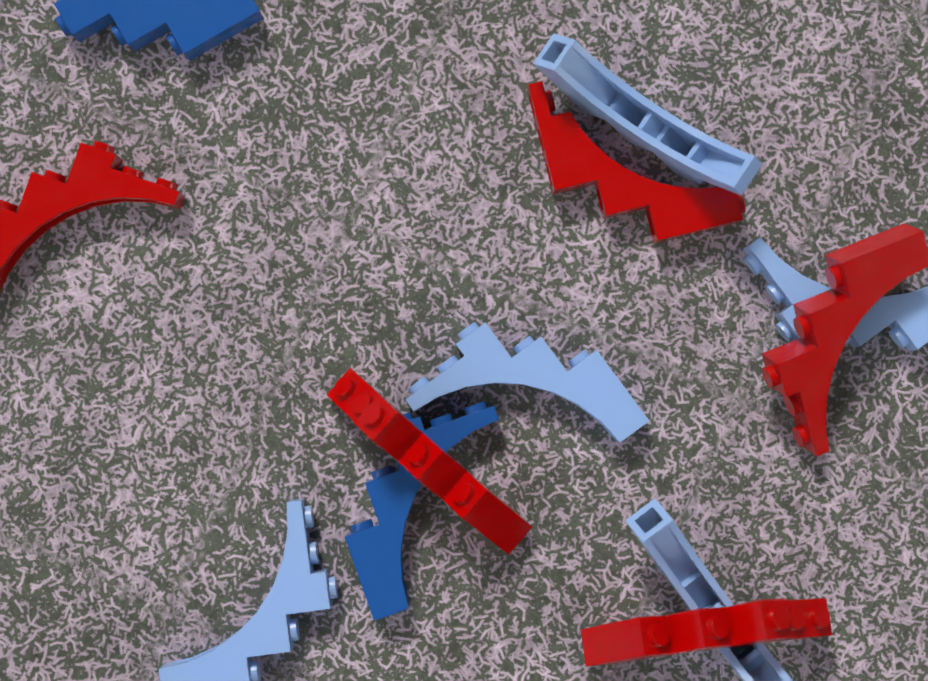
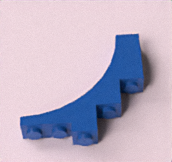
M59 0L54 3L60 14L55 19L67 37L72 35L79 42H82L116 23L111 29L121 46L128 44L136 52L171 32L172 34L166 36L177 56L183 53L189 61L264 19L254 0Z
M485 401L464 408L466 415L452 420L450 413L430 420L432 427L425 429L421 416L413 418L411 412L403 414L445 452L472 432L499 420L494 405L487 408ZM398 461L399 470L393 471L391 465L372 471L373 479L365 482L379 523L373 525L371 518L351 525L353 532L345 536L374 621L409 609L410 606L403 577L402 546L406 520L415 495L422 483Z

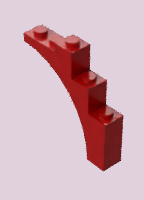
M94 140L93 146L81 142L68 179L66 176L50 170H45L44 176L31 172L19 208L17 205L0 200V292L10 271L24 252L47 230L70 216L97 206L122 202L156 203L181 209L185 195L177 191L178 184L162 178H157L156 183L144 180L145 173L127 166H123L122 172L119 171L123 159L114 154L115 147Z
M903 223L825 254L828 267L825 269V276L833 289L793 304L796 314L793 324L800 338L762 353L765 367L762 368L763 378L769 388H774L784 396L785 406L794 419L795 427L792 428V433L796 443L801 448H806L816 457L829 452L826 430L827 396L833 371L844 345L862 317L884 294L905 278L928 267V249L923 230Z
M351 368L327 393V396L374 443L395 458L419 482L439 496L463 520L508 555L533 528L516 511L446 453Z
M826 598L757 600L728 607L699 608L670 615L636 617L581 629L586 667L611 665L719 648L833 635Z

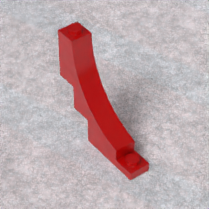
M543 81L528 84L527 93L553 195L595 185L603 219L645 209L654 244L737 224L743 220L742 214L746 212L743 195L721 187H677L653 181L630 171L597 147L581 129L571 112L551 116L550 112L556 111L552 91H545Z

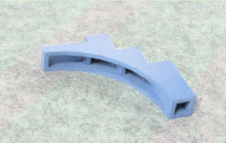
M554 33L533 62L581 110L606 120L628 142L653 152L675 174L698 184L705 181L742 195L763 165L756 156L710 137L656 105L612 73L575 39Z
M760 237L743 248L747 254L743 259L747 267L755 275L761 273L769 285L765 289L772 300L777 304L783 302L786 306L774 315L779 321L775 326L787 342L794 341L800 337L796 333L793 319L796 318L793 304L832 288L800 274L781 260ZM928 286L910 293L882 296L862 317L845 345L849 343L851 347L862 346L889 325L892 328L889 331V335L898 347L902 349L906 347L908 351L921 348L928 342Z
M473 322L458 334L461 341L456 346L464 357L460 360L455 355L450 357L437 367L441 374L430 382L426 377L420 379L408 388L411 396L405 399L412 410L416 411L440 396L465 387L492 383L518 384L549 391L576 404L595 418L615 441L619 443L649 422L643 411L597 350L589 354L584 349L568 361L572 368L566 370L542 337L534 341L531 336H528L513 347L516 355L511 358L486 322L480 327L476 322Z
M305 498L287 502V536L283 560L273 587L256 614L242 629L218 646L194 657L165 663L158 669L160 681H261L259 661H252V657L291 652L294 648V641L300 639L297 618L291 619L290 614L331 608L333 605L332 599L338 598L336 576L329 577L328 568L314 570L313 564H319V551L317 542H310L309 528L315 526L312 505L306 506Z
M655 498L625 520L655 565L676 590L689 610L734 605L696 554L674 520ZM763 643L719 648L721 654L742 681H793Z

